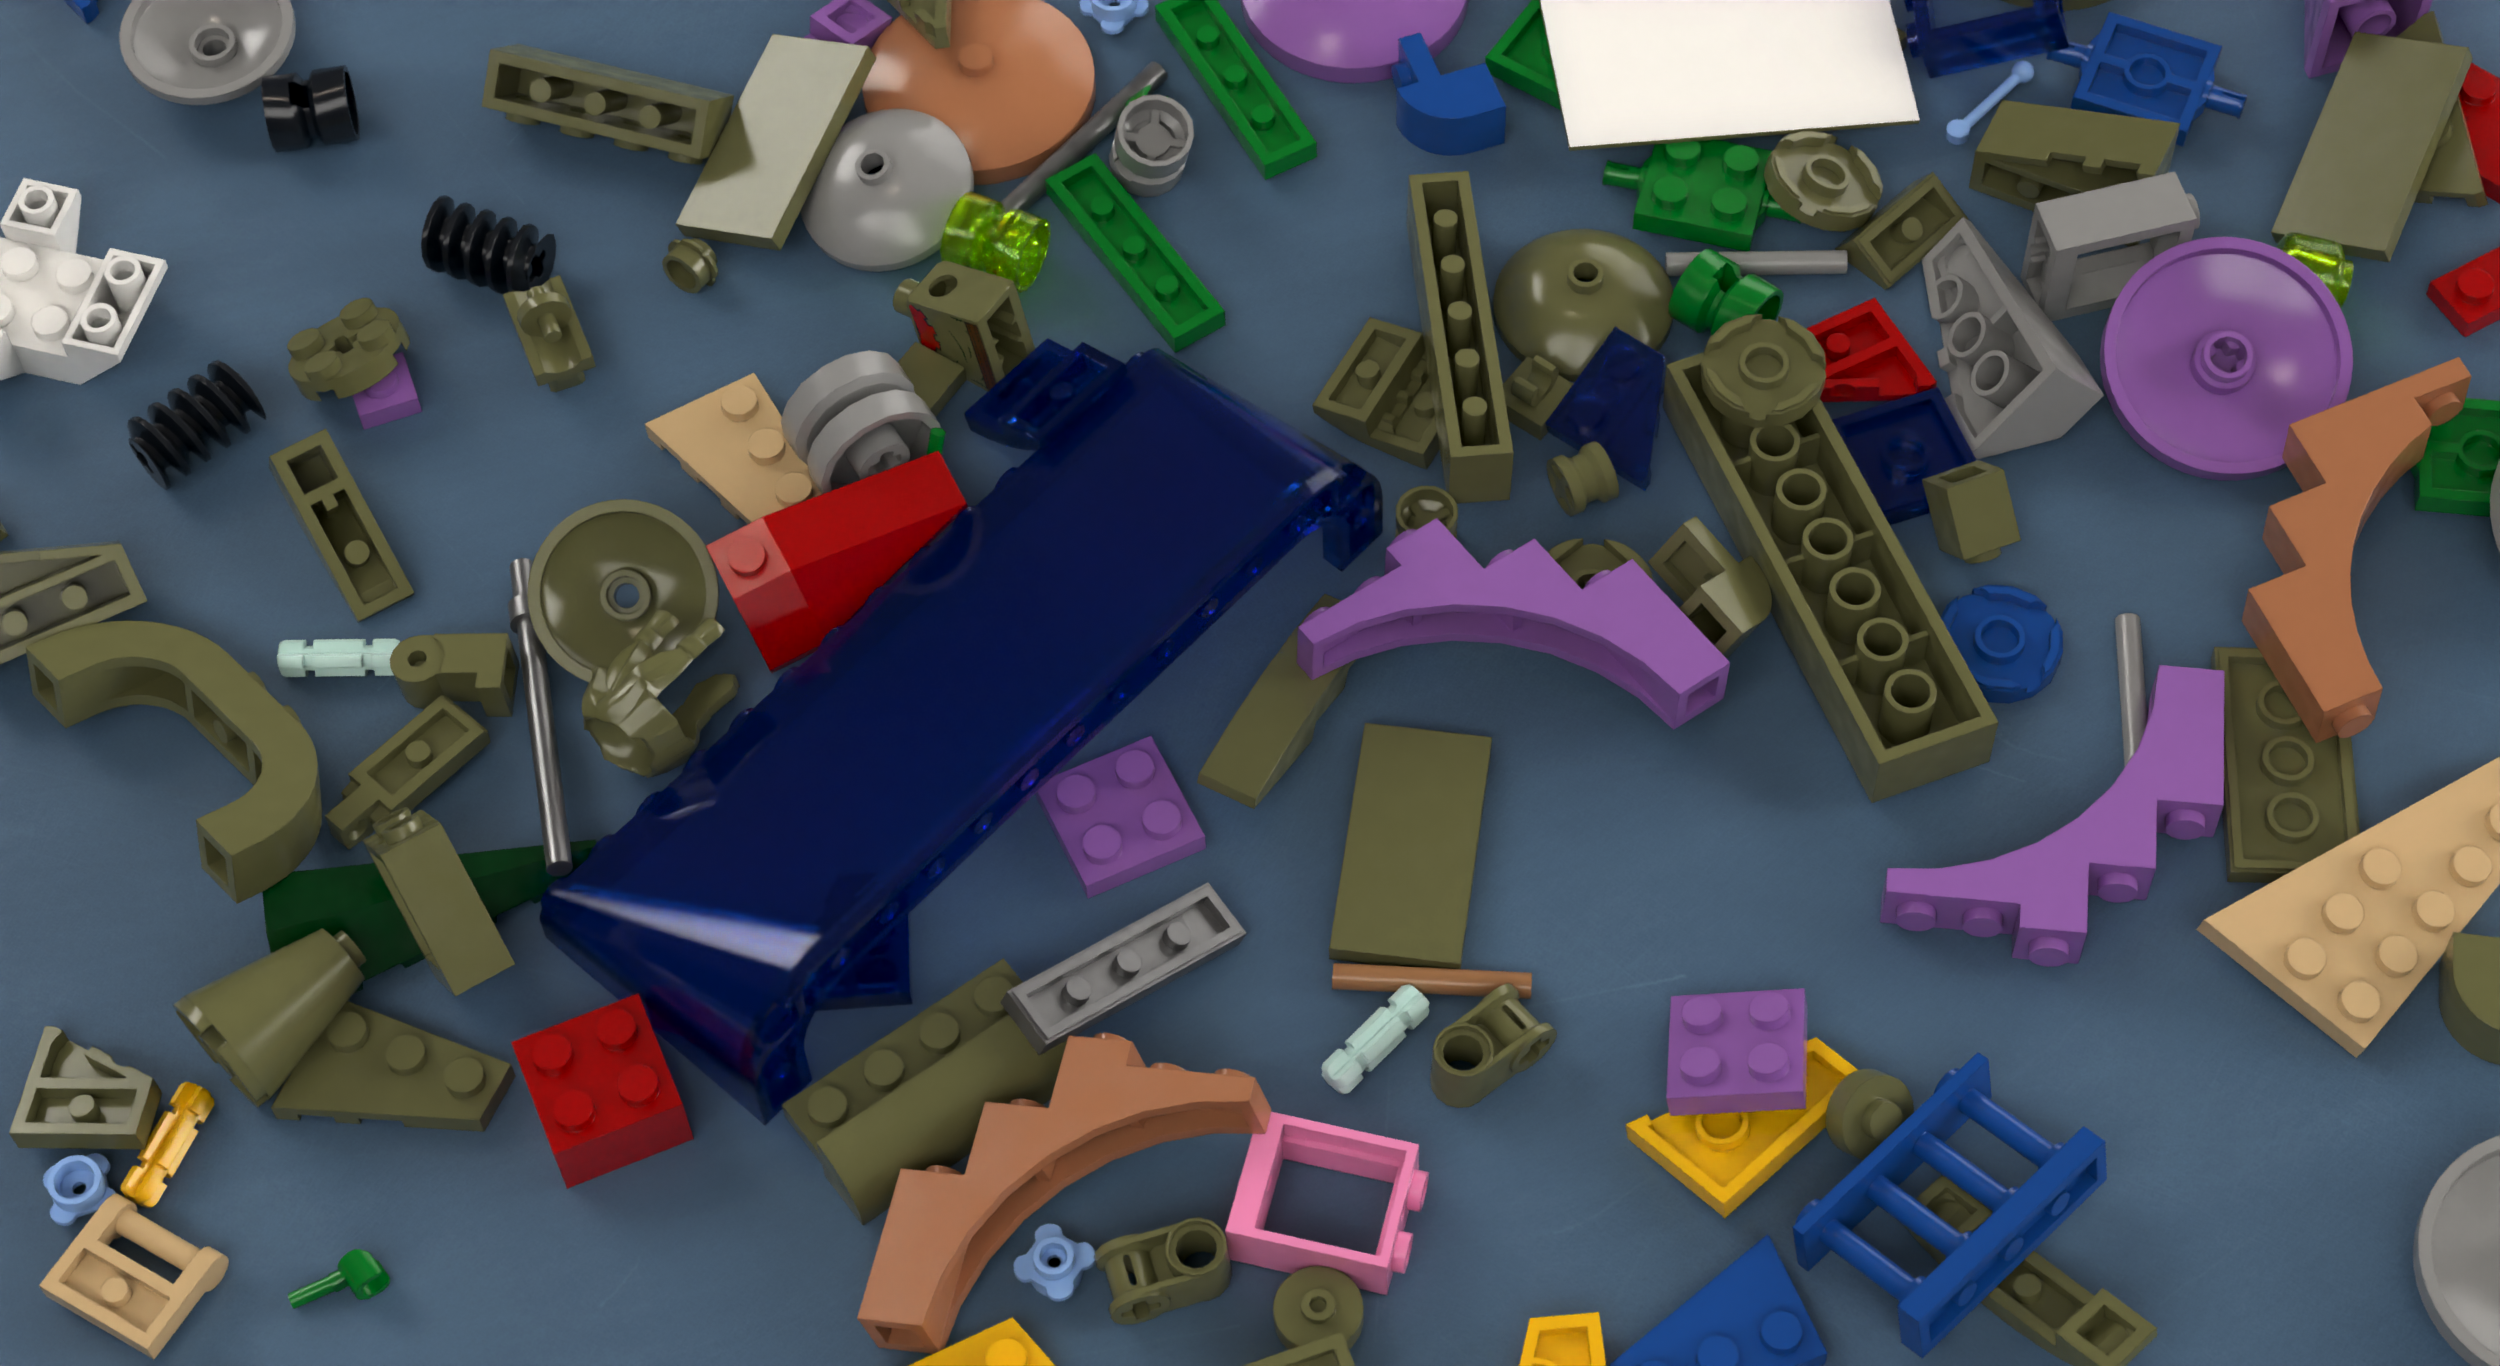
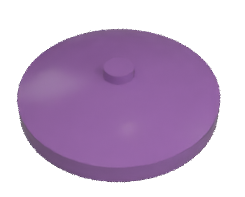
M1241 0V9L1245 22L1255 40L1268 54L1285 66L1301 74L1321 80L1339 83H1367L1392 78L1391 67L1394 64H1398L1399 38L1421 32L1432 58L1440 54L1461 28L1467 13L1469 0Z
M2210 237L2185 242L2169 248L2144 264L2130 278L2113 304L2105 322L2100 347V369L2107 399L2114 414L2132 439L2146 452L2171 468L2189 475L2219 481H2238L2266 476L2287 467L2282 456L2289 424L2346 401L2352 380L2353 348L2347 322L2338 302L2322 280L2306 265L2286 252L2262 242L2237 237Z

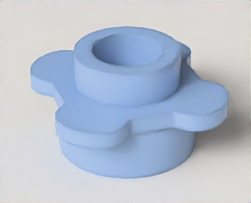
M1080 0L1081 13L1084 16H1092L1101 24V30L1109 35L1121 33L1124 30V26L1133 18L1143 17L1149 10L1148 0Z
M92 1153L87 1156H68L45 1172L43 1184L54 1203L50 1208L49 1214L56 1224L61 1226L72 1225L78 1217L96 1212L108 1197L116 1194L108 1185L106 1175L110 1171V1163L105 1156L98 1153ZM78 1186H86V1189L82 1194L74 1193V1190Z
M1042 1225L1036 1230V1241L1027 1254L1020 1255L1015 1259L1013 1265L1014 1273L1020 1282H1031L1032 1286L1039 1293L1048 1296L1049 1299L1057 1302L1065 1301L1074 1294V1290L1081 1283L1083 1271L1093 1267L1095 1252L1089 1243H1076L1065 1237L1058 1225ZM1056 1257L1061 1260V1263L1058 1267H1050L1048 1261Z

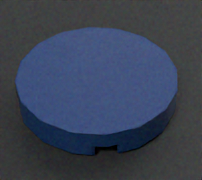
M1984 585L1974 588L1971 594L1963 596L1959 600L1956 597L1947 604L1941 615L1942 621L1987 702L2010 704L2035 696L2051 683L2063 654V631L2057 618L2056 622H2054L2052 616L2046 611L2047 605L2036 595L2013 586Z

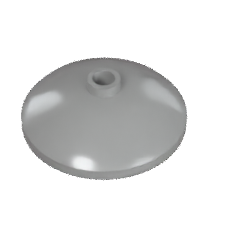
M132 0L121 22L119 43L129 72L144 89L153 95L170 102L186 105L217 104L253 91L261 86L263 77L273 76L288 57L293 46L296 19L290 0Z
M885 109L861 115L843 125L800 211L803 222L816 245L827 256L847 267L863 271L881 272L913 265L942 248L963 223L969 211L974 192V174L971 160L964 145L953 130L942 121L926 113L908 109ZM883 165L878 173L868 174L875 167Z

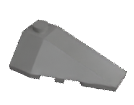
M1962 217L1922 259L1931 317L1940 324L1943 348L1937 351L1939 367L1948 372L1951 395L1945 398L1947 415L1970 455L1977 459H1982L2061 438L2104 394L2069 342L1971 221Z

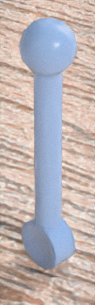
M2025 60L2016 62L2011 69V75L1963 120L1954 119L1947 124L1946 139L1954 145H1961L1967 142L1970 128L2019 83L2031 81L2035 73L2033 65Z

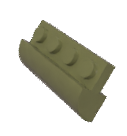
M1004 958L782 1104L785 1117L822 1164L825 1177L863 1226L889 1209L901 1168L926 1171L929 1166L934 1165L951 1167L971 1153L985 1102L1010 1104L1014 1099H1028L1043 1105L1051 1099L1067 1040L1038 1055L1000 1003L1008 990L1023 983Z

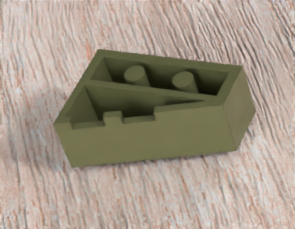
M2002 100L1975 151L1969 188L2034 212L2035 203L2166 174L2169 172L2181 123ZM2136 241L2123 245H2126L2128 247L2140 244L2141 241Z

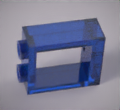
M1904 0L1907 12L1914 11L1915 22L1906 24L1910 52L1913 58L1923 57L1930 79L2070 48L2063 0H2033L2032 7L1936 28L1933 0Z

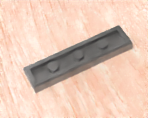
M1207 882L1008 990L1000 1003L1038 1055H1041L1066 1041L1068 1035L1075 1036L1239 945L1247 933Z

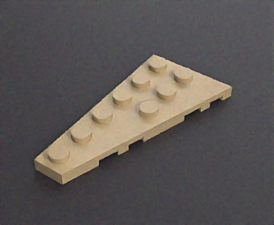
M2500 757L2204 919L2196 930L2357 1058L2445 952L2453 932L2460 933L2500 884Z

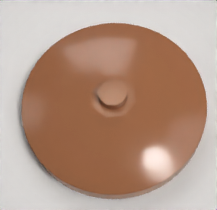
M952 0L950 47L935 49L900 15L881 33L872 46L871 51L877 59L862 87L866 114L885 109L915 110L933 116L951 128L959 137L971 160L974 185L1007 182L1034 172L1090 119L1096 96L1094 62L1086 39L1067 16L1042 0Z

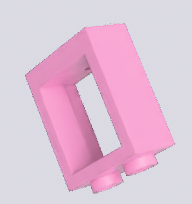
M1271 1112L1266 1134H1252L1227 1222L1225 1237L1230 1260L1290 1274L1311 1266L1331 1267L1350 1277L1358 1289L1387 1295L1393 1272L1405 1274L1408 1266L1413 1233L1405 1232L1404 1228L1409 1210L1421 1212L1426 1196L1429 1172L1419 1170V1144ZM1283 1159L1394 1184L1375 1255L1264 1230Z

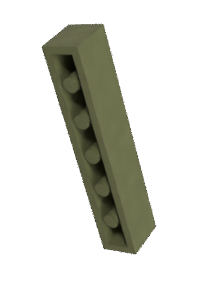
M1469 171L1409 175L1406 224L1424 336L1445 489L1454 498L1456 504L1510 500L1514 451Z

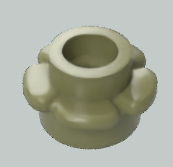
M684 238L681 241L675 239L669 244V253L663 258L662 266L672 283L688 293H697L705 285L712 286L715 283V278L718 276L717 256L708 244L697 238Z

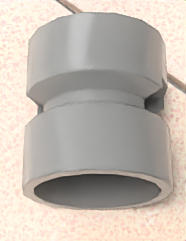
M1158 94L1139 97L1131 101L1121 112L1109 154L1111 173L1126 191L1141 197H1156L1172 190L1181 180L1194 138L1193 121L1187 110L1174 99Z

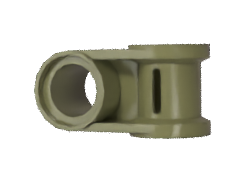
M1507 983L1491 991L1475 1008L1450 1026L1444 1028L1436 1036L1432 1052L1430 1083L1435 1096L1444 1104L1456 1108H1464L1479 1103L1485 1096L1515 1074L1533 1066L1547 1053L1557 1037L1556 1029L1550 1023H1539L1518 1001L1519 991L1512 984ZM1462 1060L1471 1063L1475 1068L1461 1071L1452 1068L1448 1064L1453 1061Z
M1190 1218L1180 1223L1146 1233L1120 1236L1101 1245L1094 1254L1096 1267L1106 1273L1113 1301L1109 1305L1111 1319L1115 1323L1122 1325L1142 1323L1168 1311L1203 1301H1210L1220 1296L1229 1287L1232 1278V1267L1226 1237L1219 1226L1203 1218ZM1195 1252H1207L1215 1256L1208 1265L1202 1268H1191L1183 1264L1184 1260ZM1130 1273L1135 1275L1136 1285L1130 1284L1128 1277Z

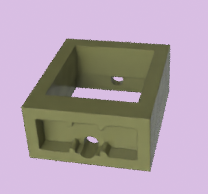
M408 807L396 810L376 821L372 825L376 834L362 841L435 978L456 997L515 965L442 824L422 809L411 814Z

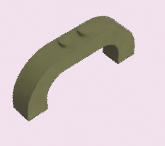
M129 620L102 622L76 627L26 647L33 696L65 728L117 707L128 705L163 707L185 717L254 785L239 799L196 819L201 867L236 904L277 884L295 870L307 857L317 840L322 824L319 770L313 742L307 731L303 728L296 712L289 705L282 706L267 692L263 681L255 672H247L219 645L204 636L181 627L157 622Z

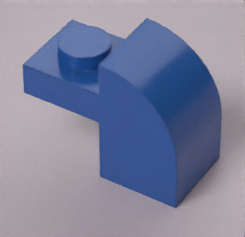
M1421 32L1398 39V64H1394L1391 67L1396 89V126L1409 142L1427 152L1447 156L1469 154L1505 143L1506 105L1486 63L1440 75Z

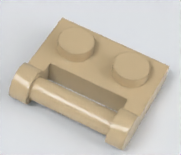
M117 1193L111 1195L102 1203L39 1284V1287L46 1297L148 1357L155 1359L204 1293L213 1290L221 1282L227 1271L229 1260L227 1256L212 1247L207 1246L199 1249L137 1213V1205ZM123 1236L183 1272L173 1284L109 1247V1244L113 1239Z

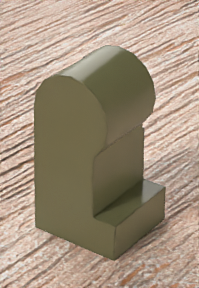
M508 633L418 635L403 640L394 648L390 657V668L402 695L412 706L425 709L439 696L446 695L452 701L481 702L487 717H512L519 660Z

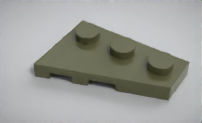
M347 1001L293 1069L271 1109L276 1119L300 1120L301 1115L334 1117L336 1123L361 1124L362 1119L402 1121L404 1127L485 1132L516 1075L510 1063Z

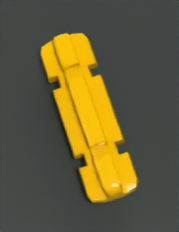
M184 1082L178 1086L168 1103L174 1108L171 1112H163L147 1140L145 1149H142L137 1156L142 1161L140 1166L133 1165L121 1184V1191L125 1198L145 1208H152L158 1203L167 1187L162 1181L165 1177H173L199 1132L194 1128L195 1124H203L214 1106V1098L211 1096V1092L202 1086L191 1082Z

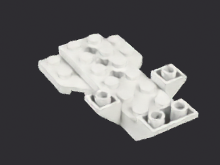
M24 178L0 222L6 237H0V381L28 373L81 385L119 364L168 268L164 259L109 248L104 260L76 254L82 198L78 189Z

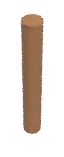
M1333 963L1332 989L1396 992L1401 986L1409 984L1422 994L1485 997L1499 986L1509 983L1519 991V999H1531L1532 973Z

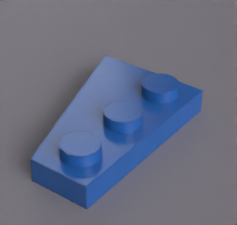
M1767 1234L1608 1366H1821L1826 1363L1828 1353Z

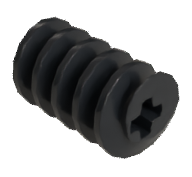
M443 195L438 197L432 204L427 214L422 231L421 250L426 267L437 273L447 272L448 275L455 279H468L469 282L478 287L489 286L496 293L505 294L511 291H528L530 288L541 286L549 280L556 256V241L554 234H547L538 243L539 234L538 228L535 225L525 224L518 231L517 222L511 217H504L497 224L496 215L492 211L486 209L476 216L475 208L471 204L465 202L459 204L455 209L454 201L450 197Z
M219 360L208 364L209 380L199 374L188 378L189 394L179 388L169 391L167 399L170 409L159 402L149 405L147 413L150 423L139 416L128 420L129 445L148 474L165 490L171 487L166 472L169 466H172L185 476L191 473L186 454L192 452L205 462L211 459L206 440L212 438L225 448L231 445L226 426L232 424L245 434L250 432L251 429L245 414L247 411L251 410L266 420L264 409L248 383L235 370Z

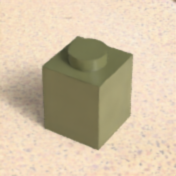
M1977 460L1922 479L1939 550L1960 558L1965 563L1975 564L1992 560L2001 555V547L2021 541L2004 469Z

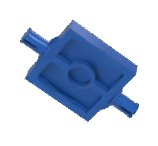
M2112 12L2108 13L2101 32L2090 41L2088 46L2054 35L2046 57L2047 60L2079 68V83L2073 95L2070 109L2181 123L2176 145L2182 147L2185 144L2194 120L2204 112L2205 108L2240 119L2248 94H2241L2214 85V71L2219 61L2222 46Z

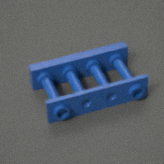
M1979 1052L1961 1069L1954 1068L1948 1071L1937 1084L1934 1094L1822 1200L1817 1198L1809 1202L1802 1209L1793 1226L1797 1261L1805 1270L1809 1271L1832 1250L1899 1301L1897 1310L1901 1343L1922 1359L2107 1180L2105 1141L2083 1126L2066 1144L2063 1142L2055 1145L1990 1100L1992 1096L1989 1059ZM1968 1119H1972L2038 1167V1171L2020 1188L2014 1186L2008 1189L1944 1142ZM1925 1162L1990 1209L1992 1215L1974 1232L1966 1231L1962 1234L1898 1186ZM1879 1206L1943 1253L1946 1258L1927 1277L1920 1276L1915 1279L1852 1230Z

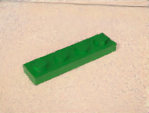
M1166 0L1155 5L1157 23L1265 180L1317 157V142L1218 0Z
M1096 153L1045 179L1046 192L1049 198L1175 353L1226 325L1225 310Z

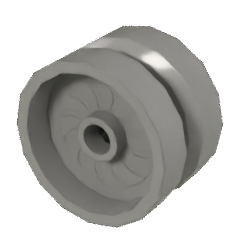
M870 350L845 355L818 369L803 381L790 397L781 418L784 437L797 457L808 465L809 474L822 494L925 456L927 454L930 430L932 428H940V423L926 402L915 394L913 383L900 364L888 353Z

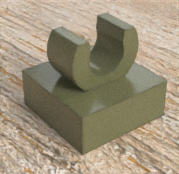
M1536 355L1533 359L1527 356L1503 383L1509 422L1541 441L1576 401L1577 386L1558 375V367Z

